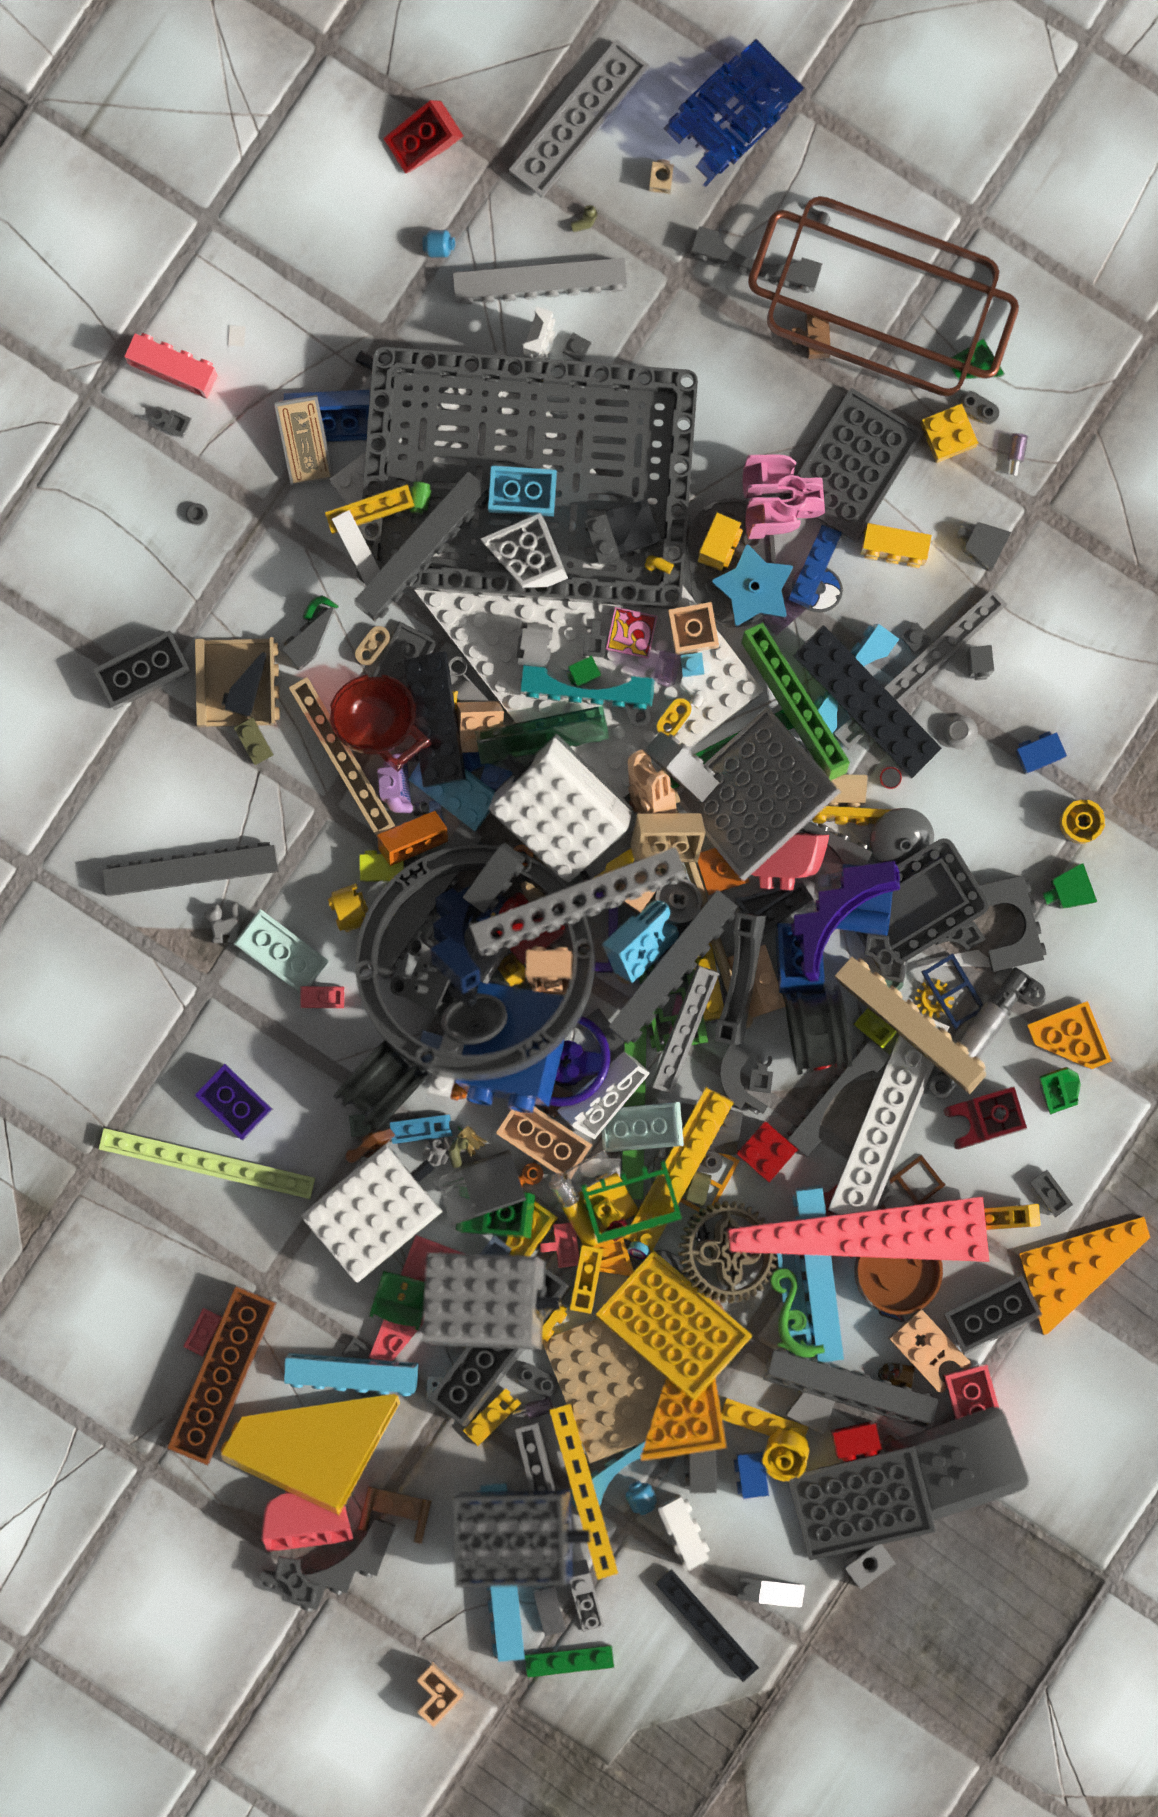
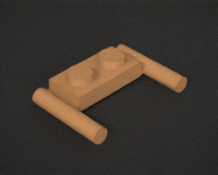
M368 1486L358 1529L367 1531L371 1510L418 1520L413 1542L422 1544L432 1501Z

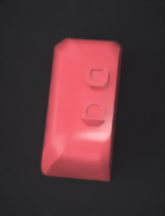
M796 833L751 875L759 876L760 888L773 889L774 877L780 878L781 890H793L795 878L813 876L820 869L829 835Z
M285 1491V1494L270 1500L265 1507L262 1539L267 1552L354 1540L345 1505L340 1514L336 1515Z

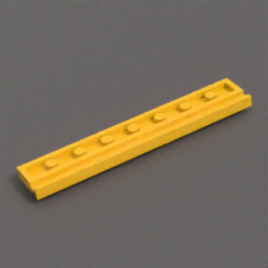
M705 1087L682 1129L684 1146L672 1147L665 1160L678 1204L734 1101L710 1090L708 1087ZM664 1174L656 1176L631 1224L675 1211ZM667 1224L625 1235L624 1239L647 1245L651 1253Z

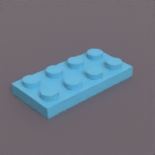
M418 763L408 780L472 830L477 831L490 812L488 808L490 803H492L495 791L466 769V780L427 788L423 787L420 763Z

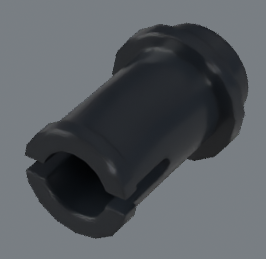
M361 350L355 362L370 369L372 373L373 356ZM379 358L378 361L381 364H384V362L381 361V358Z
M705 1223L699 1228L694 1237L697 1242L709 1239L708 1235L710 1232H707Z

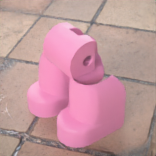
M748 455L742 475L744 498H750L745 515L747 539H763L766 535L793 532L801 524L797 518H814L825 513L822 478H800L799 476H794L796 462L791 457L785 455ZM791 493V499L781 500L779 497L763 498L761 496L763 494Z

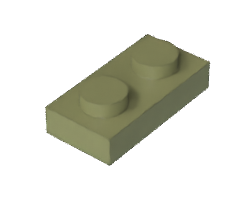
M254 717L234 727L254 765L274 755Z

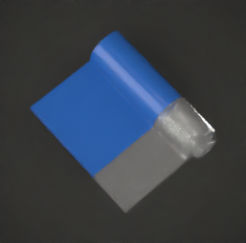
M823 861L816 873L814 901L811 908H807L806 913L817 912L816 900H819V891L842 888L840 877L843 876V868L859 865ZM893 891L867 900L852 910L839 923L836 929L887 936Z

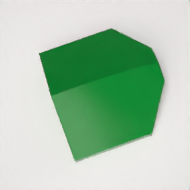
M1064 1067L1039 1076L1040 1090L1050 1115L1078 1105L1081 1083L1077 1072Z

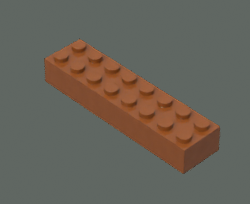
M235 1286L167 1449L207 1466L210 1464L275 1310L276 1301L240 1286Z

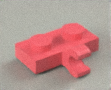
M571 1223L554 1224L555 1242L540 1244L541 1253L556 1251L558 1268L578 1266L579 1250L577 1234Z

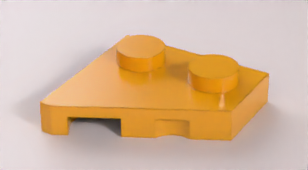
M623 1237L615 1242L612 1239L593 1246L594 1248L603 1249L600 1272L625 1276L632 1275L634 1270Z

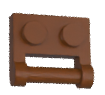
M380 1129L374 1134L370 1132L362 1139L363 1143L357 1149L347 1151L346 1160L354 1163L363 1157L370 1158L386 1145L395 1134L391 1129L384 1131Z

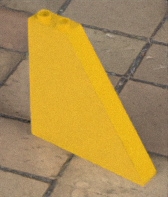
M396 1394L243 1416L239 1423L236 1422L234 1424L229 1441H225L222 1445L221 1456L224 1462L339 1515L400 1404L399 1397Z

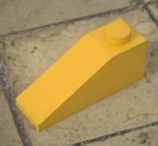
M1039 1204L984 1208L986 1230L1040 1226Z
M582 1245L569 1310L592 1313L603 1249Z

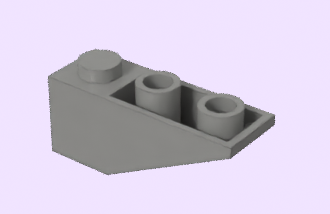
M587 1559L573 1562V1578L569 1582L582 1630L585 1632L604 1627Z

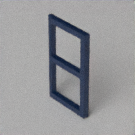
M954 954L921 971L954 1029L976 1016L982 1006H984ZM951 960L963 983L940 996L928 973ZM966 986L979 1009L956 1022L943 1000Z

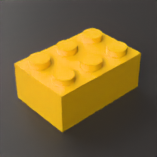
M717 513L701 548L698 562L722 571L723 567L728 568L734 552L731 548L737 547L743 530L739 529L741 523Z
M868 523L864 531L860 554L865 555L864 558L876 561L877 558L886 559V563L898 564L899 562L907 563L908 567L920 568V566L925 565L928 559L932 535Z

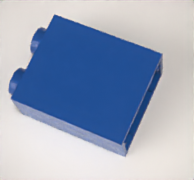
M481 982L478 986L477 994H488L501 1000L506 1008L507 1020L500 1032L489 1040L476 1044H464L462 1055L493 1054L522 1043L538 1032L551 1019L564 998L560 995ZM564 1041L545 1058L517 1073L488 1080L456 1079L455 1082L468 1092L466 1100L475 1104L491 1106L493 1097L509 1099L507 1107L522 1113H533L535 1104L549 1107ZM534 1045L533 1049L539 1051L540 1047ZM525 1050L527 1058H529L530 1054H528L527 1050Z

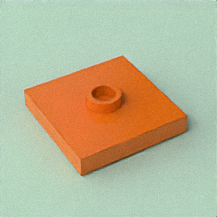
M716 848L700 852L697 863L708 896L714 894L717 890L721 892L750 882L748 877L743 881Z

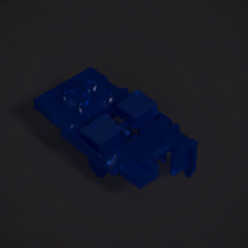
M755 39L740 55H735L728 63L725 62L678 108L680 113L677 112L668 120L669 123L664 127V130L678 144L686 137L689 140L693 138L697 142L695 147L701 146L705 150L704 156L695 167L707 178L702 185L707 187L718 174H722L730 166V162L734 165L779 121L780 116L789 108L788 105L805 87ZM735 97L738 103L730 109L727 104ZM741 105H743L744 108L738 114H736L735 111L738 110ZM720 113L723 118L716 123L713 120L714 114ZM727 120L730 123V129L727 127L722 129L720 125ZM764 127H765L766 129L755 139V137H756V136L764 129Z

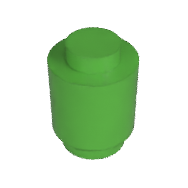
M413 482V486L410 487V493L415 507L409 508L410 513L423 515V512H427L431 497L430 485L423 482Z

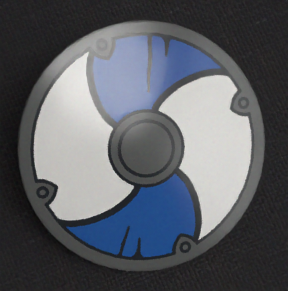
M826 568L809 608L802 607L812 612H826L836 607L843 594V586L838 575L831 569ZM799 570L796 573L792 581V590L800 575L801 570Z

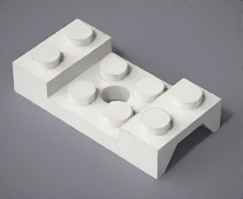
M536 306L527 341L523 345V357L548 358L549 352L546 349L548 343H553L556 331H553L556 319L552 318V311Z

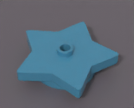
M746 545L737 567L713 579L712 583L732 601L735 626L741 625L758 614L782 618L787 616L781 590L793 566L766 563L749 545ZM753 582L759 584L758 590H753L751 588V584Z

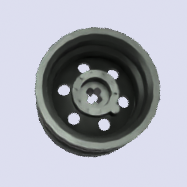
M383 1041L349 1076L333 1097L336 1100L341 1098L343 1100L341 1103L343 1107L353 1104L365 1116L362 1124L365 1127L369 1124L372 1127L370 1132L374 1134L414 1093L429 1073L427 1071L422 1073L419 1067L407 1064Z

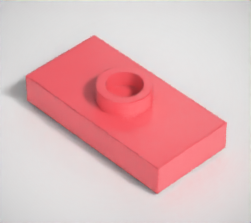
M300 986V1008H344V987Z
M203 1308L183 1347L203 1357L219 1327L222 1317Z

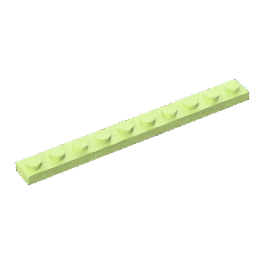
M106 1128L103 1129L99 1150L311 1199L316 1179Z

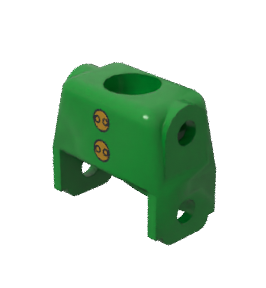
M383 1270L369 1317L373 1318L375 1314L382 1319L396 1324L416 1326L415 1330L419 1331L424 1315L425 1282Z

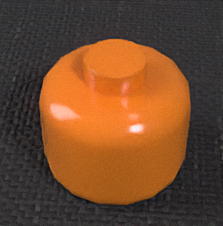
M455 1079L450 1099L454 1101L465 1099L468 1092L459 1086Z

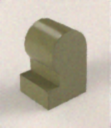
M696 1171L685 1200L705 1206L712 1175Z

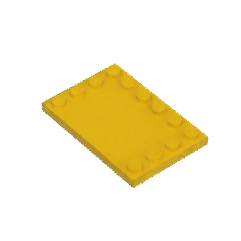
M653 1250L596 1313V1317L690 1399L695 1401L750 1340L752 1334L710 1298H706L703 1292L698 1293L697 1287L692 1288L689 1280L687 1281L680 1272Z

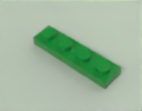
M612 1645L525 1655L527 1678L614 1668Z

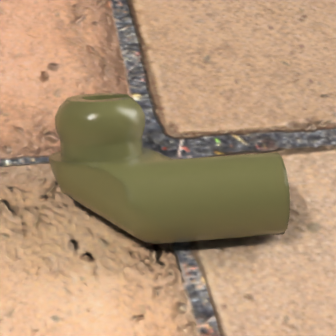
M461 1136L453 1140L448 1150L453 1168L462 1166L460 1151L465 1150L469 1145L468 1140Z

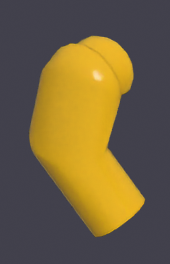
M653 555L648 556L645 562L647 570L653 571L657 568L667 574H670L674 567V564Z

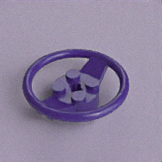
M581 1016L577 1023L583 1025L594 1034L599 1042L601 1053L587 1052L576 1042L564 1040L555 1081L564 1086H572L578 1084L577 1082L581 1081L584 1076L598 1073L597 1077L583 1092L566 1098L551 1097L549 1105L571 1106L578 1104L592 1096L600 1088L607 1076L610 1065V1049L607 1039L601 1029L584 1016ZM567 1059L572 1061L571 1064H567V1067L563 1065Z

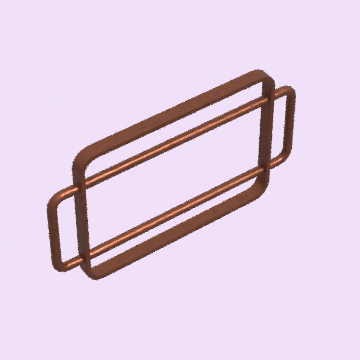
M823 196L812 198L807 203L802 216L786 210H779L771 215L748 279L749 288L753 293L772 301L767 314V324L769 329L776 335L946 397L954 395L959 391L967 373L984 379L992 378L997 374L1019 311L1018 300L1012 294L996 288L999 279V268L994 260ZM814 205H824L988 267L992 273L991 285H986L806 218L808 211ZM779 219H786L799 225L776 291L772 292L758 286L757 278L777 221ZM803 226L986 293L987 297L965 363L780 295ZM994 296L1007 301L1011 308L990 369L983 370L970 365L992 297ZM776 303L961 371L958 383L953 388H943L781 328L775 323L773 318Z

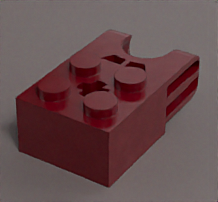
M1015 1086L943 1109L944 1115L949 1118L962 1116L970 1122L969 1132L965 1136L957 1138L953 1143L954 1149L957 1150L1027 1130ZM997 1109L1006 1112L1002 1120L994 1117Z

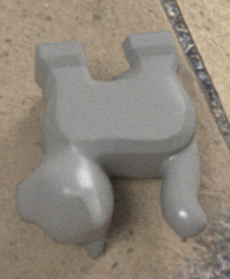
M238 903L231 905L232 917L222 919V909L218 904L210 906L204 912L205 919L211 923L212 943H223V935L225 934L230 936L228 942H235L239 937L241 919Z

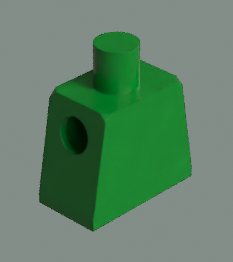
M1084 863L1051 880L1053 889L1042 893L1046 905L1058 901L1060 909L1097 902Z

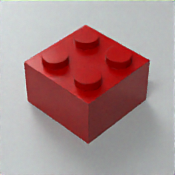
M764 1121L738 1150L736 1155L770 1183L798 1149Z
M874 1421L830 1430L835 1454L838 1459L841 1458L843 1461L856 1459L855 1455L862 1453L865 1457L876 1455L877 1450L881 1449Z

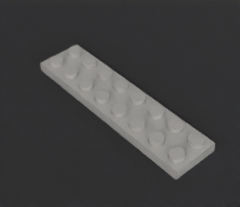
M616 39L511 166L509 173L543 198L646 73L650 65Z

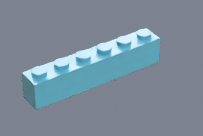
M289 1353L285 1358L284 1384H290L291 1387L295 1388L309 1385L313 1389L333 1387V1390L345 1391L348 1388L355 1389V1392L365 1393L368 1390H374L378 1394L398 1392V1395L410 1396L417 1389L418 1363L297 1353Z

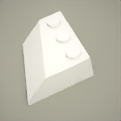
M541 513L481 538V541L523 588L548 587L568 578Z
M680 1495L658 1505L659 1513L672 1539L677 1555L682 1562L684 1571L687 1572L709 1560L706 1552L710 1551L705 1539L700 1540L697 1533L701 1531L696 1519L692 1520L689 1515L692 1508L688 1499L683 1500Z

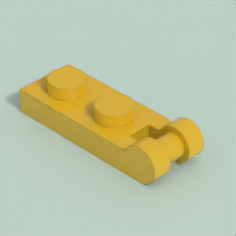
M507 1388L463 1430L477 1446L521 1404L518 1399L515 1400L510 1395L511 1392ZM503 1400L509 1406L505 1410L499 1405Z

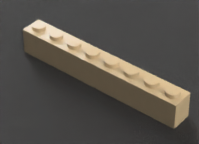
M308 677L290 686L291 693L376 837L380 833L395 828L396 826Z

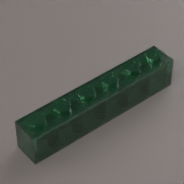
M603 705L475 731L481 764H492L501 761L510 753L516 758L533 755L556 733L569 746L574 747L609 739Z

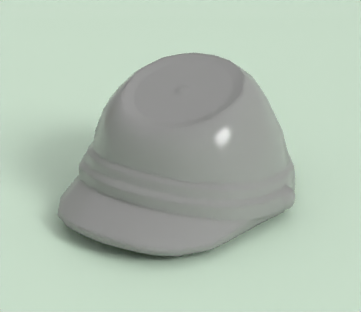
M960 713L945 718L938 723L936 728L937 739L945 747L964 750L975 742L978 736V728L974 720Z

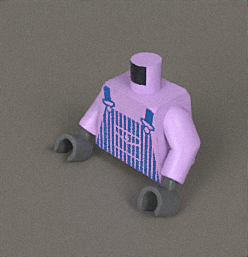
M410 749L407 753L402 752L388 755L384 760L383 767L377 769L380 799L387 803L393 812L413 813L415 816L427 813V811L424 812L421 809V806L427 805L425 801L413 805L411 803L408 765L406 762H419V759L416 758L417 749Z

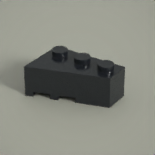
M802 881L794 883L793 890H781L780 887L745 897L735 898V902L742 912L766 916L763 934L814 900Z

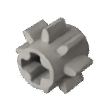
M436 1139L433 1142L428 1141L422 1154L426 1156V1159L432 1166H439L441 1163L445 1165L449 1158L448 1145L440 1139Z

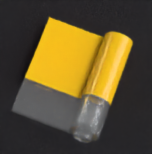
M605 1150L563 1173L555 1174L549 1182L551 1191L582 1244L589 1247L596 1246L598 1243L581 1184L585 1183L588 1192L602 1187L600 1183L601 1178H604L606 1186L622 1182ZM625 1185L589 1196L592 1208L608 1197L625 1220L635 1215L638 1211ZM594 1211L599 1232L601 1234L602 1232L606 1231V1229L601 1223V1220L597 1216L596 1212Z

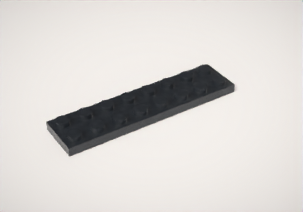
M824 625L792 655L909 778L912 779L942 749Z

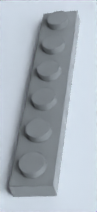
M697 965L650 1085L653 1088L670 1094L673 1093L719 975L717 971Z

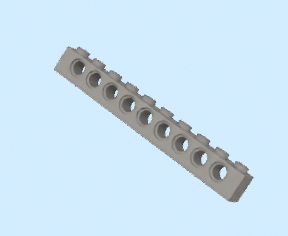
M674 847L476 923L470 927L481 955H492L502 947H513L523 939L527 938L530 940L538 937L541 932L555 931L562 924L578 922L580 917L596 915L601 912V909L606 907H617L622 901L627 899H638L645 892H656L662 889L663 885L669 883L677 884L687 876L677 849ZM659 868L667 869L664 875L656 874ZM638 876L646 877L643 883H637L635 880ZM618 884L626 885L622 891H616L615 887ZM597 892L605 893L602 899L594 898ZM582 899L585 901L581 907L574 906L576 900ZM556 908H564V912L562 914H553ZM542 915L544 918L541 922H533L535 916ZM516 923L523 924L522 929L519 931H514L512 927ZM494 932H503L500 938H492Z

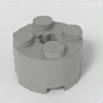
M522 622L520 627L522 634L518 639L516 657L518 660L516 664L535 667L547 666L551 654V648H547V645L552 640L553 627L545 624Z

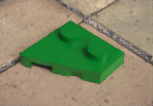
M984 339L977 342L970 365L988 370L992 365L994 355ZM970 347L951 358L965 363ZM950 367L956 379L959 380L961 371ZM1001 367L993 377L1004 376L1005 373ZM968 373L966 374V377H965V379H978V378H979V377H976V376L971 375V374H968Z

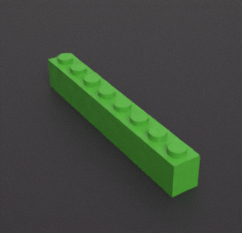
M761 623L744 631L741 644L814 761L830 780L846 774L850 764L849 759L765 625Z

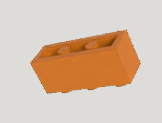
M432 811L378 834V849L388 864L392 866L448 842L447 827L436 811Z

